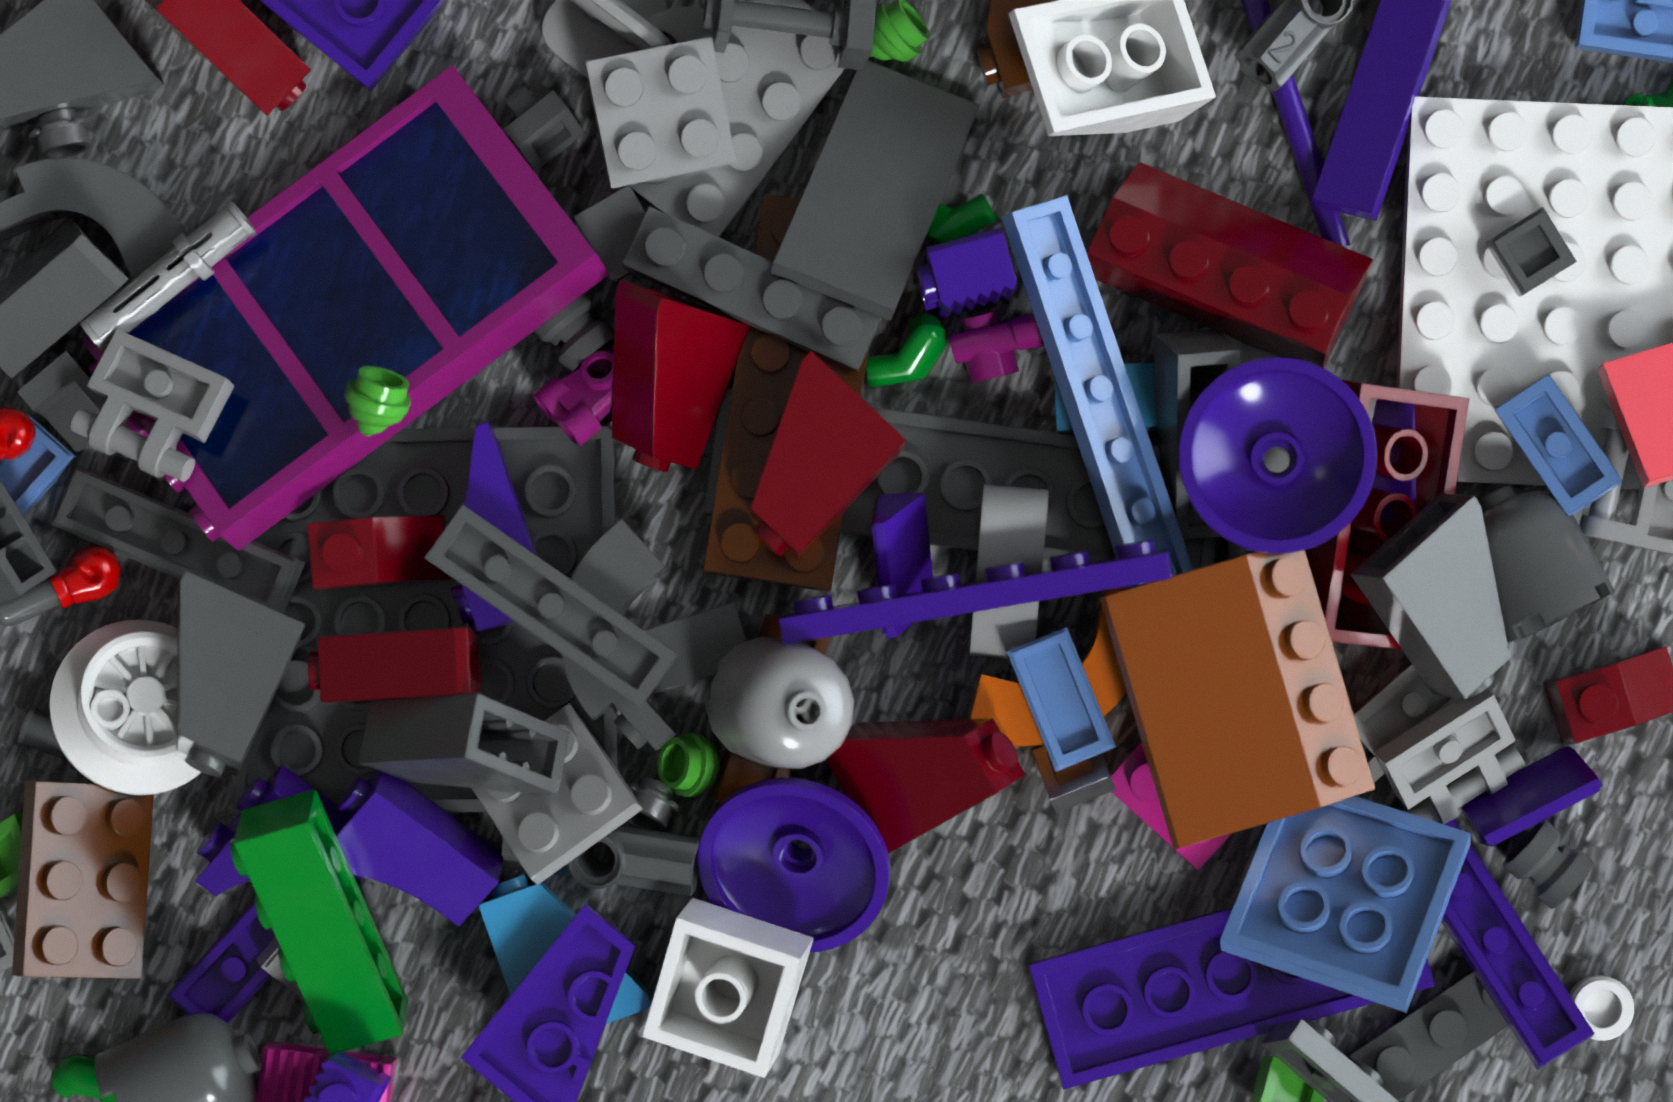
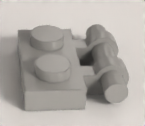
M116 329L87 384V387L94 393L107 398L99 415L84 408L79 409L72 419L71 431L89 439L90 447L102 453L112 455L118 452L138 461L139 469L158 478L166 474L181 482H185L194 470L195 460L176 451V445L181 435L184 433L205 443L235 385L217 373ZM133 411L156 421L148 437L127 428V422Z
M1488 688L1474 697L1456 699L1374 752L1396 797L1408 809L1406 812L1442 824H1446L1458 817V808L1483 792L1487 791L1492 795L1508 785L1506 778L1525 766L1522 756L1512 745L1516 741L1494 694Z

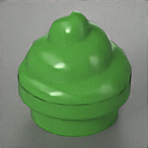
M895 0L891 4L883 1L876 7L873 45L869 58L875 57L883 61L895 59L904 62L912 60L922 52L921 44L930 38V32L922 17L907 0Z
M364 366L359 368L356 378L348 381L344 396L349 404L350 415L358 421V429L361 434L368 437L381 433L388 426L399 423L406 416L411 404V398L407 394L409 382L406 378L385 368Z
M683 733L678 737H673L661 748L657 761L658 776L660 781L667 788H671L677 795L695 797L701 795L715 784L719 776L722 757L718 754L716 746L708 737L697 733Z

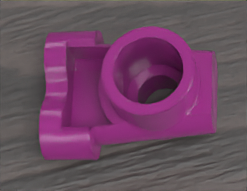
M999 311L962 319L964 332L949 336L956 364L965 362L970 383L1019 372L1014 350L1019 349L1021 351L1044 346L1033 312L1013 317L1012 321L1001 323Z
M614 344L605 351L593 352L583 360L581 367L562 380L554 376L532 394L533 399L550 420L557 423L577 447L582 446L602 430L599 423L601 420L612 421Z

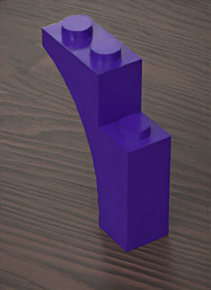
M282 764L267 781L257 777L247 787L236 804V809L240 811L239 814L228 826L218 822L199 845L197 854L203 858L195 882L214 896H217L236 885L250 881L248 875L241 876L237 872L230 851V841L236 836L242 810L307 792L315 788ZM376 771L368 781L361 777L357 778L345 791L338 805L316 790L353 875L374 879L398 888L423 901L458 927L499 883L503 862L502 852L407 782Z

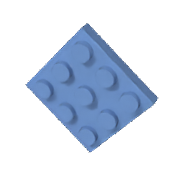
M1357 796L1269 822L1266 825L1220 938L1221 951L1407 1013L1469 850L1471 833Z

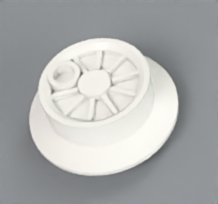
M126 620L103 626L81 639L61 662L52 683L49 701L52 730L61 751L76 770L95 784L128 795L164 793L196 778L201 772L185 762L186 754L177 751V628L152 620Z

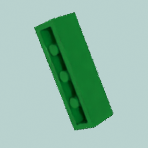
M316 789L242 810L236 836L230 841L232 860L237 872L241 876H249L256 892L254 900L259 921L266 930L273 929L280 945L279 960L282 971L289 982L296 981L303 995L302 1008L304 1018L311 1033H320L329 1055L337 1051L345 1052L402 1036L408 998Z

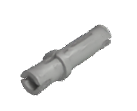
M230 200L224 208L190 235L186 236L184 233H180L172 240L175 247L136 278L130 280L122 289L79 322L100 350L105 352L116 329L128 334L197 278L200 277L204 281L215 273L212 266L250 236L253 237L257 234V231L236 204Z

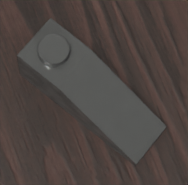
M1216 329L1154 334V402L1165 486L1184 540L1220 536L1201 519L1192 506L1182 483L1179 464L1181 434L1193 404L1215 379L1228 370L1240 365V349Z

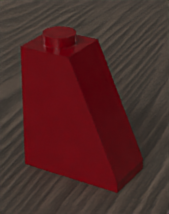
M144 0L267 116L275 107L279 111L287 109L305 90L307 84L302 79L311 69L240 0Z
M620 280L616 290L612 438L634 448L632 460L647 467L668 472L671 463L697 469L750 325L709 307Z
M812 351L801 362L750 508L751 516L758 522L751 530L754 535L778 557L788 550L798 560L902 452L906 444V439Z
M452 628L318 637V651L309 652L310 690H320V702L322 703L364 702L464 694L482 695L480 632L470 628Z
M993 718L857 722L851 726L842 745L826 758L846 796L860 806L879 829L885 841L888 854L995 795L1026 775L1018 762L1017 752L1013 743L1006 735L1001 733Z

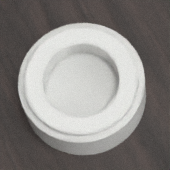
M1593 975L1579 981L1570 991L1569 995L1595 1033L1591 1039L1599 1041L1614 1039L1623 1034L1631 1024L1634 1015L1633 998L1629 990L1618 980L1603 975Z

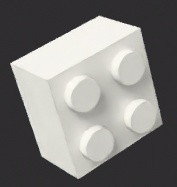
M692 898L676 918L642 1037L765 1078L779 1056L814 938Z

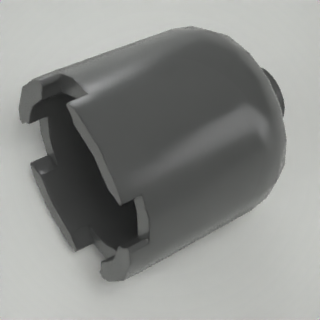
M1511 485L1478 500L1482 509L1508 644L1513 641L1515 643L1568 618V613L1590 603L1591 605L1596 604L1615 593L1609 578L1574 515L1567 516L1550 492L1535 490L1516 496Z
M197 1012L185 1015L117 1043L109 1049L98 1053L95 1056L94 1069L101 1097L103 1098L113 1093L116 1102H256L257 1079L255 1072L262 1069V1062L259 1051L248 1034L238 1036L230 1024L213 1014Z

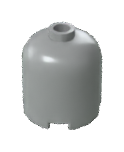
M761 636L736 645L719 660L716 666L718 672L711 683L710 698L706 699V711L713 733L728 751L756 764L778 768L801 769L824 761L842 745L852 726L854 698L847 677L830 657L798 642L783 644L781 638ZM812 704L813 710L810 716L808 709ZM795 713H799L803 722L797 720Z

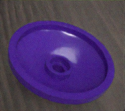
M1281 357L1263 358L1228 370L1207 386L1197 398L1186 418L1181 434L1179 448L1180 473L1182 483L1192 506L1201 519L1218 535L1239 547L1265 554H1291L1305 551L1327 542L1345 529L1357 516L1371 491L1377 467L1376 438L1365 407L1349 386L1337 376L1320 366L1303 360ZM1281 450L1288 456L1289 465L1284 471L1272 472L1267 469L1264 464V457L1269 451Z
M768 779L750 784L734 792L711 815L704 829L698 850L699 875L711 904L813 937L809 953L839 947L863 933L879 914L890 883L891 870L888 850L879 829L868 814L844 794L820 783L803 779ZM793 840L804 841L808 843L812 848H800L793 842Z

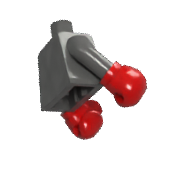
M2 407L0 408V462L3 459L13 461L25 455L36 439L35 423L23 411ZM0 480V625L15 626L59 605L64 609L74 603L79 604L101 600L118 587L121 568L117 556L103 546H87L78 550L72 555L67 566L56 571Z

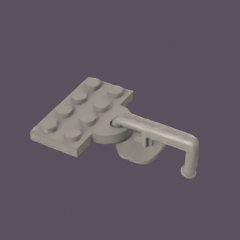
M555 0L546 12L542 23V35L548 49L584 77H587L584 61L672 44V41L679 43L712 36L713 40L714 30L703 29V8L675 6L667 9L666 0ZM739 0L815 10L804 0ZM732 26L725 52H715L737 163L632 184L630 187L633 192L655 209L720 237L845 68H838L840 46L830 45L829 38Z

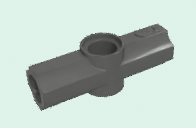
M1277 0V5L1234 54L1240 64L1239 69L1255 84L1262 85L1272 92L1279 90L1328 31L1348 17L1355 0H1320L1323 7L1322 16L1311 9L1308 0Z
M625 822L600 840V842L607 844L612 849L615 855V863L599 861L593 856L589 848L555 872L554 875L573 877L581 885L591 889H603L612 884L692 896L696 890L699 876L698 850L701 838L635 828ZM503 837L501 856L504 859V867L524 870Z

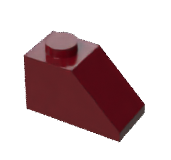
M445 515L373 517L307 524L313 589L333 591L451 579L450 575L425 559L446 528Z
M1667 646L1543 683L1562 744H1577L1630 728L1673 712V665Z

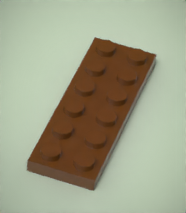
M764 194L755 254L774 262L801 199ZM752 326L749 327L739 357L737 358L704 573L831 593L843 513L799 559L788 550L778 557L751 531L758 522L751 516L750 508L801 362L809 353ZM869 350L858 374L819 357L862 398Z

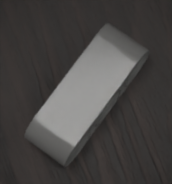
M984 484L976 581L987 580L985 568L1008 563L1024 562L1025 573L1042 570L1049 490ZM1039 601L973 612L970 656L1009 660L1007 651L1036 640Z

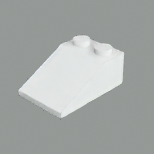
M1058 0L1014 9L1009 13L1048 136L1128 133L1178 122L1216 97L1184 0Z

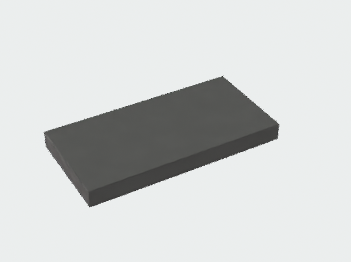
M867 61L864 70H857L773 262L771 273L891 321L980 105Z

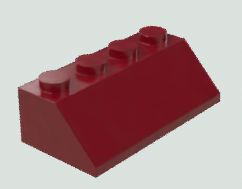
M1138 162L1113 196L1087 251V256L1097 281L1201 325L1216 329L1220 333L1277 357L1303 360L1324 369L1373 263V259L1141 162Z
M1342 380L1357 395L1365 407L1371 423L1377 399L1412 403L1415 405V431L1378 423H1372L1377 445L1375 475L1401 481L1412 480L1416 477V505L1404 494L1371 488L1363 507L1345 529L1327 542L1305 550L1331 641L1401 649L1350 574L1440 493L1455 494L1470 398ZM1397 441L1401 454L1399 459L1391 465L1390 450L1394 442ZM1389 504L1393 510V520L1382 522L1380 521V514L1385 505Z

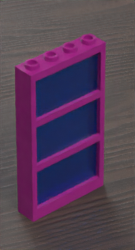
M453 65L248 216L247 219L253 225L257 234L253 237L250 236L212 266L215 273L204 281L200 277L163 305L156 313L149 316L128 333L217 373L235 385L206 442H201L183 433L176 445V451L195 460L191 476L185 482H181L166 474L164 478L177 493H180L185 488L188 490L198 504L189 512L200 529L212 542L222 537L237 551H240L610 274L593 248ZM87 336L82 341L95 358V361L87 366L93 375L104 351L100 350L90 337ZM376 366L394 371L408 380L409 388L407 394L411 398V404L406 416L399 423L388 426L381 433L366 437L359 431L358 421L350 415L349 404L346 402L344 394L348 381L357 377L359 368ZM133 411L127 425L132 431L148 437L156 421Z

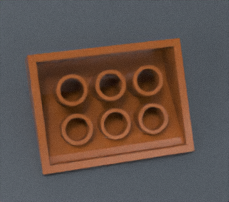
M1254 551L1174 575L1171 579L1150 582L1100 597L1173 849L1186 847L1321 808L1375 790L1305 551L1291 554H1265Z

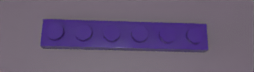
M1152 539L1114 546L1116 558L1090 562L1088 551H1079L1049 557L1051 569L1025 573L1024 562H1015L985 568L987 580L961 584L959 573H951L921 579L923 591L897 595L895 584H887L857 590L859 602L833 606L831 595L793 601L795 613L786 614L779 618L783 644H790L1171 579L1173 569L1169 549L1155 551Z

